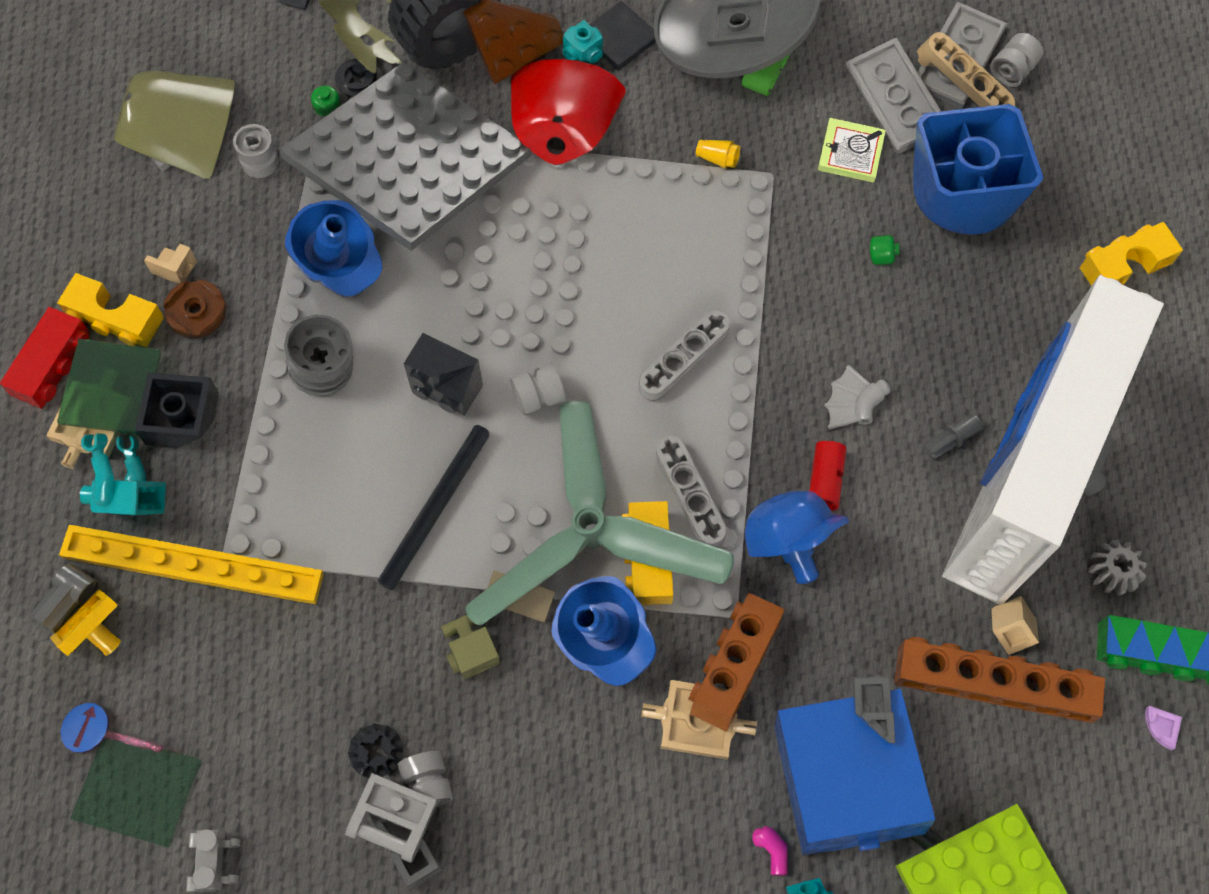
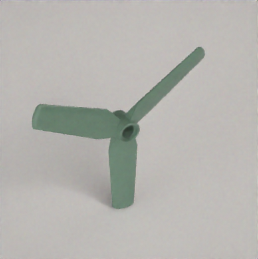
M567 401L562 403L559 409L566 497L574 510L572 526L550 537L466 606V614L473 623L483 625L573 561L585 547L598 548L602 546L615 556L718 584H723L729 578L734 564V556L729 551L632 517L604 516L607 491L591 407L585 401ZM590 524H597L592 529H585Z

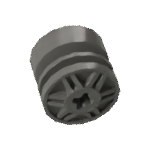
M318 314L303 317L291 326L285 337L284 349L290 380L299 390L315 396L334 394L345 387L352 376L353 369L352 341L346 327L331 316Z

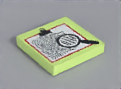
M829 118L818 170L874 183L886 130Z

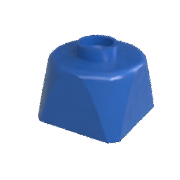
M1004 104L924 113L917 121L913 169L914 195L923 214L933 223L946 230L960 234H982L1000 228L1014 216L1044 178L1021 110L1013 105Z

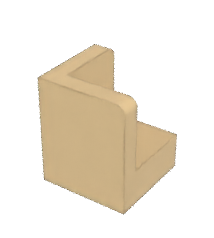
M179 244L176 251L164 248L158 259L147 255L144 262L152 274L180 284L187 280L197 260L190 247Z
M1022 596L992 608L993 632L1008 655L1039 643L1037 620Z

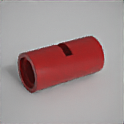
M820 441L815 445L809 491L823 498L830 510L835 511L839 509L843 483L841 477L844 475L847 447L835 441Z

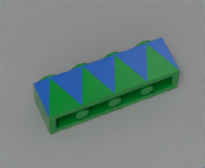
M1108 615L1098 623L1096 660L1107 662V666L1113 669H1126L1128 666L1140 668V672L1147 675H1159L1161 672L1173 674L1174 679L1181 681H1192L1194 678L1204 679L1206 684L1209 685V632Z

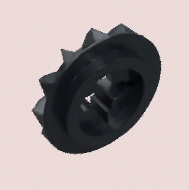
M356 58L344 62L335 74V82L340 93H345L349 99L381 78L377 65L376 73L374 74ZM352 74L359 78L363 77L364 84H360L358 81L354 82Z
M373 723L372 725L360 728L356 735L351 738L348 751L349 760L354 770L363 777L370 778L371 773L384 777L394 772L398 767V763L402 760L403 744L399 735L388 725ZM381 739L380 748L388 757L376 755L370 761V753L363 744L374 746Z

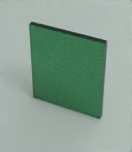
M78 339L57 423L63 426L138 435L135 432L147 372L157 373L161 350Z
M105 733L70 819L169 847L196 772L201 766V760Z

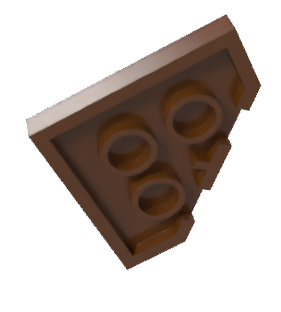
M482 0L463 11L488 76L494 84L563 44V32L558 19L553 14L534 12L530 8L515 4L508 5L500 3L498 0Z

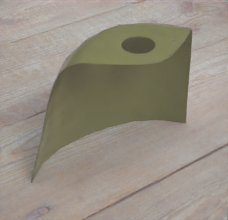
M142 71L134 74L126 88L115 127L114 140L136 152L199 177L211 179L230 113L235 82L225 78L165 71ZM130 92L132 96L126 101L127 93Z

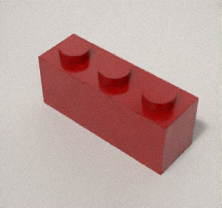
M48 307L0 381L2 388L10 396L42 409L46 402L54 398L57 391L56 386L62 376H66L71 371L73 359L78 351L84 349L88 343L90 332L82 320Z

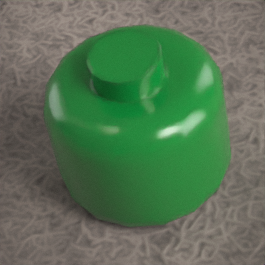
M320 86L312 92V107L316 114L326 117L341 106L339 94L331 86Z
M892 235L873 236L870 239V257L874 265L893 264L896 255H900V245L895 243Z

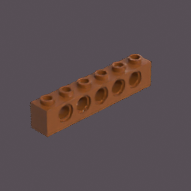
M920 637L905 639L898 647L894 685L1093 723L1103 717L1105 677L1094 676V672L1091 670L1074 669L1073 671L1061 669V666L1049 662L1037 665L1027 663L1028 660L1019 656H1009L1007 659L995 657L994 653L988 650L969 652L961 650V646L951 643H944L941 646L928 644L929 641ZM926 659L936 661L939 665V672L930 671L926 666ZM959 665H964L971 670L972 679H967L960 674ZM992 672H999L1005 679V685L997 684L992 677ZM1026 678H1031L1036 682L1038 686L1037 692L1027 687ZM1060 684L1069 688L1071 698L1061 694L1059 690Z

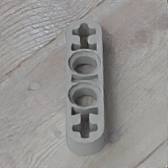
M711 310L706 313L641 374L639 380L641 395L649 400H656L665 395L727 336L730 327L729 316L721 310ZM711 322L714 324L721 322V329L715 327L708 337L706 333L710 330ZM691 339H699L704 347L699 351H693L688 348L687 342ZM671 358H676L682 362L683 367L673 371L668 369L665 363ZM661 371L663 377L659 380L658 389L654 386L650 389L647 388V380L650 382L656 381Z
M673 435L662 437L656 446L657 460L698 541L719 547L725 540L726 526L697 468L680 438ZM666 446H670L671 449L677 448L675 457L678 463L674 466L671 455L665 453ZM680 471H688L693 476V480L687 485H681L675 480V475ZM693 498H701L706 502L707 507L702 512H694L689 508L688 503ZM708 516L710 527L713 530L719 529L715 539L710 535L704 536L706 534V524L703 520Z

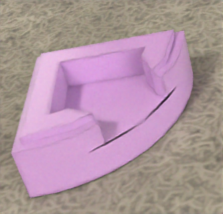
M1152 706L1146 707L1145 718L1150 733L1162 746L1174 750L1182 717Z

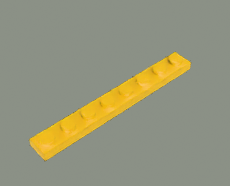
M74 525L68 526L59 556L66 560L314 605L317 603L324 576L323 571L319 569Z

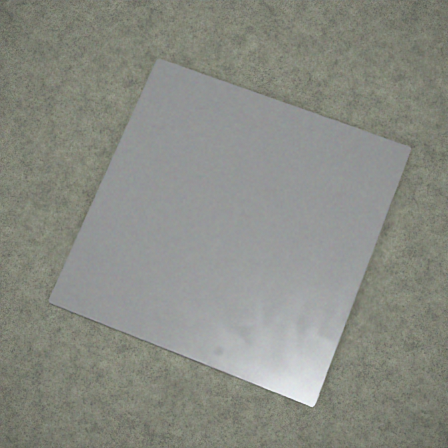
M548 149L553 154H560L564 151ZM532 152L527 160L412 251L363 217L374 234V245L382 259L383 269L379 278L371 286L354 297H341L322 283L310 281L288 255L223 552L319 569L327 573L379 578L472 428L478 424L489 431V438L399 581L485 591L494 570L506 574L550 537L572 526L574 510L566 497L559 407L567 401L581 400L590 404L607 491L604 516L622 517V514H628V503L667 501L669 531L698 540L656 456L658 441L664 436L673 435L680 438L684 443L726 526L725 540L718 547L731 552L734 556L733 568L726 582L718 584L672 571L674 595L672 604L642 605L645 610L730 619L733 609L739 600L773 175L768 172L724 169L721 167L586 153L563 164L553 165ZM306 176L298 212L309 204L324 200H339ZM711 310H721L729 316L730 327L727 336L665 395L656 400H649L641 395L639 391L641 374L706 313ZM315 314L331 316L340 321L349 331L352 341V376L345 387L334 394L326 396L309 395L295 386L290 380L284 349L285 337L291 326L303 317ZM711 322L710 330L706 333L707 336L709 337L710 332L715 327L721 329L722 323L718 322L714 324ZM422 333L479 360L483 386L465 416L458 412L449 413L442 409L438 402L430 398L423 400L412 393L403 363ZM691 339L687 342L688 348L693 351H699L704 347L699 339ZM671 358L665 363L667 368L673 371L683 367L682 362L676 358ZM552 363L560 377L565 393V401L552 406L542 403L540 410L523 415L513 393L510 378L525 372L534 375L536 368ZM661 371L656 381L650 382L647 380V388L650 389L654 386L658 389L659 380L663 377ZM666 446L665 453L671 455L674 466L678 463L675 457L677 448L671 449L670 446ZM680 471L675 475V480L681 485H687L693 480V476L688 471ZM693 498L688 503L689 508L694 512H702L707 507L706 502L701 498ZM708 516L703 520L706 524V534L704 536L710 535L715 539L719 529L713 530L710 527ZM590 524L585 529H592L597 524ZM602 546L598 548L585 547L573 561L538 586L555 591L554 599L562 600L570 588L590 578L614 576L625 585V576H631L630 564H624L623 558L615 556Z

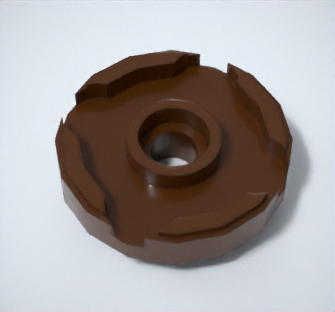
M208 281L182 282L174 287L165 298V319L177 334L187 338H200L211 334L219 328L225 319L227 306L223 294L214 284ZM194 308H201L199 312L191 313Z

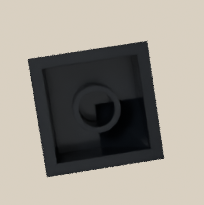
M425 333L421 334L403 363L412 393L423 400L430 398L438 402L439 406L449 413L458 412L465 416L483 386L479 360Z
M147 372L135 432L144 444L177 448L200 439L214 421L219 392L210 377Z

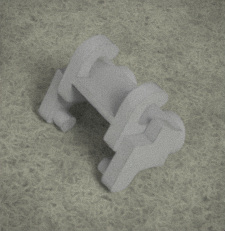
M205 829L197 831V833H190L189 848H196L195 871L193 877H187L186 892H215L216 890H222V884L239 883V875L222 876L223 848L240 847L241 839L231 838L230 840H222L225 839V832L220 830Z

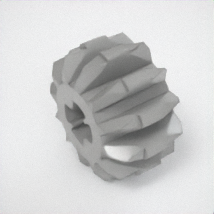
M1118 539L1112 540L1109 545L1102 543L1097 547V552H1094L1089 559L1093 565L1089 567L1088 573L1098 575L1093 585L1103 582L1105 584L1104 593H1110L1114 589L1117 596L1125 594L1126 591H1135L1138 588V583L1143 582L1146 577L1142 570L1146 568L1147 563L1138 560L1142 551L1132 552L1131 542H1126L1121 546Z

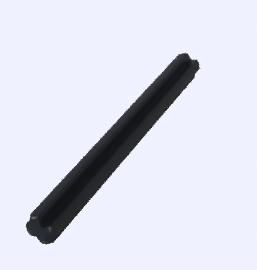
M477 424L472 428L378 578L379 584L389 590L395 589L489 438V431L485 427Z

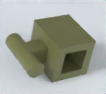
M467 615L440 626L445 638L457 633L460 637L448 643L452 653L446 655L453 673L455 674L460 671L463 680L500 664L498 653L486 627L472 632L470 627L477 624L473 623Z

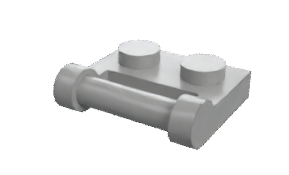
M371 773L347 826L345 835L353 839L363 838L401 854V859L412 863L438 801ZM370 813L410 830L411 834L406 841L365 824L364 821L367 814Z

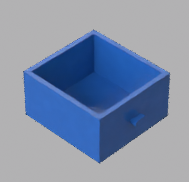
M901 689L890 690L891 712L894 713L895 743L886 742L855 714L854 697L778 710L775 733L802 856L859 846L860 851L881 848L879 842L926 834L934 823L935 816Z

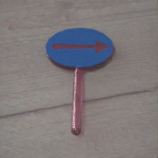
M84 703L72 709L63 720L60 731L61 740L65 747L75 753H86L94 750L103 742L105 737L157 752L163 750L162 745L108 731L110 725L108 714L104 708L95 703Z

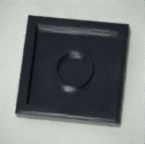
M622 1L589 24L591 27H596L603 36L602 57L618 71L656 43L654 29Z

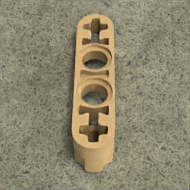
M934 33L918 48V61L922 66H936L980 107L998 105L999 100L1003 103L1002 105L1010 104L1015 106L1013 95L946 34ZM948 53H949V54L951 55V57H949V58L946 60L945 57H946V56L948 55ZM954 60L960 61L963 64V73L954 69ZM974 79L981 80L984 83V92L978 91L975 88ZM992 92L993 95L988 98L987 95Z

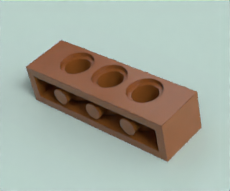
M748 593L744 603L739 601L736 603L730 617L734 622L730 629L724 627L716 645L721 647L717 656L710 654L703 669V673L707 674L703 683L697 681L690 693L688 700L693 702L690 715L725 732L728 731L778 630L785 609L751 593ZM742 631H751L755 636H747ZM728 657H737L742 662L734 663ZM714 684H724L729 690H719Z

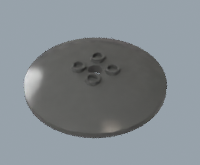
M662 0L654 18V36L663 57L672 66L685 73L705 78L742 76L769 67L798 48L811 33L818 20L821 0ZM744 21L742 24L736 25L737 22Z

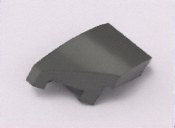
M889 677L852 678L855 714L886 742L895 743L894 713L891 712Z

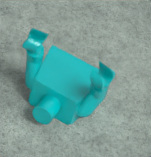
M97 433L95 436L87 434L81 439L82 448L92 452L93 458H91V462L95 472V479L92 481V485H84L80 490V501L82 504L91 505L90 509L94 513L126 515L164 514L166 482L146 481V472L142 461L135 452L139 447V441L135 436L130 435L131 447L129 449H125L122 436H118L116 439L117 448L124 453L126 458L124 463L127 474L124 480H114V473L108 455H105L103 450L108 443L106 434Z

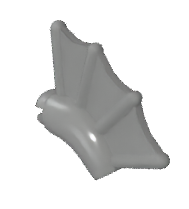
M847 365L844 374L831 383L832 396L824 404V407L828 409L830 414L828 429L833 430L856 422L862 425L872 423L873 409L884 400L885 395L890 393L888 383L884 380H878L876 383L870 384L852 366Z

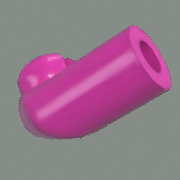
M764 826L763 828L755 829L752 834L753 843L757 847H764L770 853L771 875L788 876L787 843L774 828Z

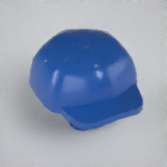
M324 200L303 207L294 219L291 220L285 237V248L296 266L310 281L322 283L335 294L345 298L360 294L379 278L383 267L382 259L374 245V234L363 217L348 202Z
M790 491L776 495L758 504L747 518L745 540L748 554L751 557L782 555L784 562L790 563L796 583H811L820 575L812 557L815 551L814 547L825 541L836 529L848 524V516L832 514L824 499L811 491Z
M614 576L590 578L576 584L568 590L556 609L551 631L555 642L576 667L592 672L605 683L614 686L627 685L650 666L657 652L656 642L646 622L647 615L643 606L624 583Z

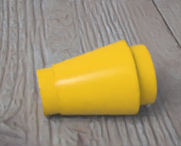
M700 139L696 147V156L724 169L728 167L735 168L739 161L741 147L736 145L734 141Z

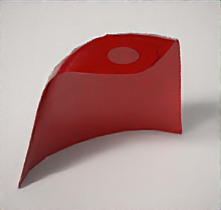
M548 59L527 64L514 73L510 79L513 128L520 142L525 147L531 148L530 151L544 161L553 165L569 162L591 151L600 142L626 94V88L613 74L599 66L581 61ZM561 116L563 122H553V118ZM558 137L564 141L565 149L562 153L553 154L548 150L547 142L550 138Z

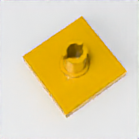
M97 589L50 639L67 656L86 638L99 648L105 656H108L119 646L121 640L113 635L101 622L118 605L100 589Z

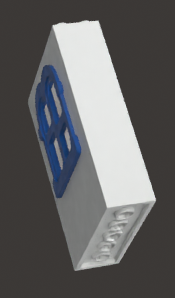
M1102 275L1098 276L1069 320L1062 325L1054 340L1045 350L1024 393L1022 392L1013 409V417L997 452L988 464L980 481L983 487L942 577L1000 605L1060 547L1164 303L1153 299L1149 294L1128 288L1115 279L1106 278Z

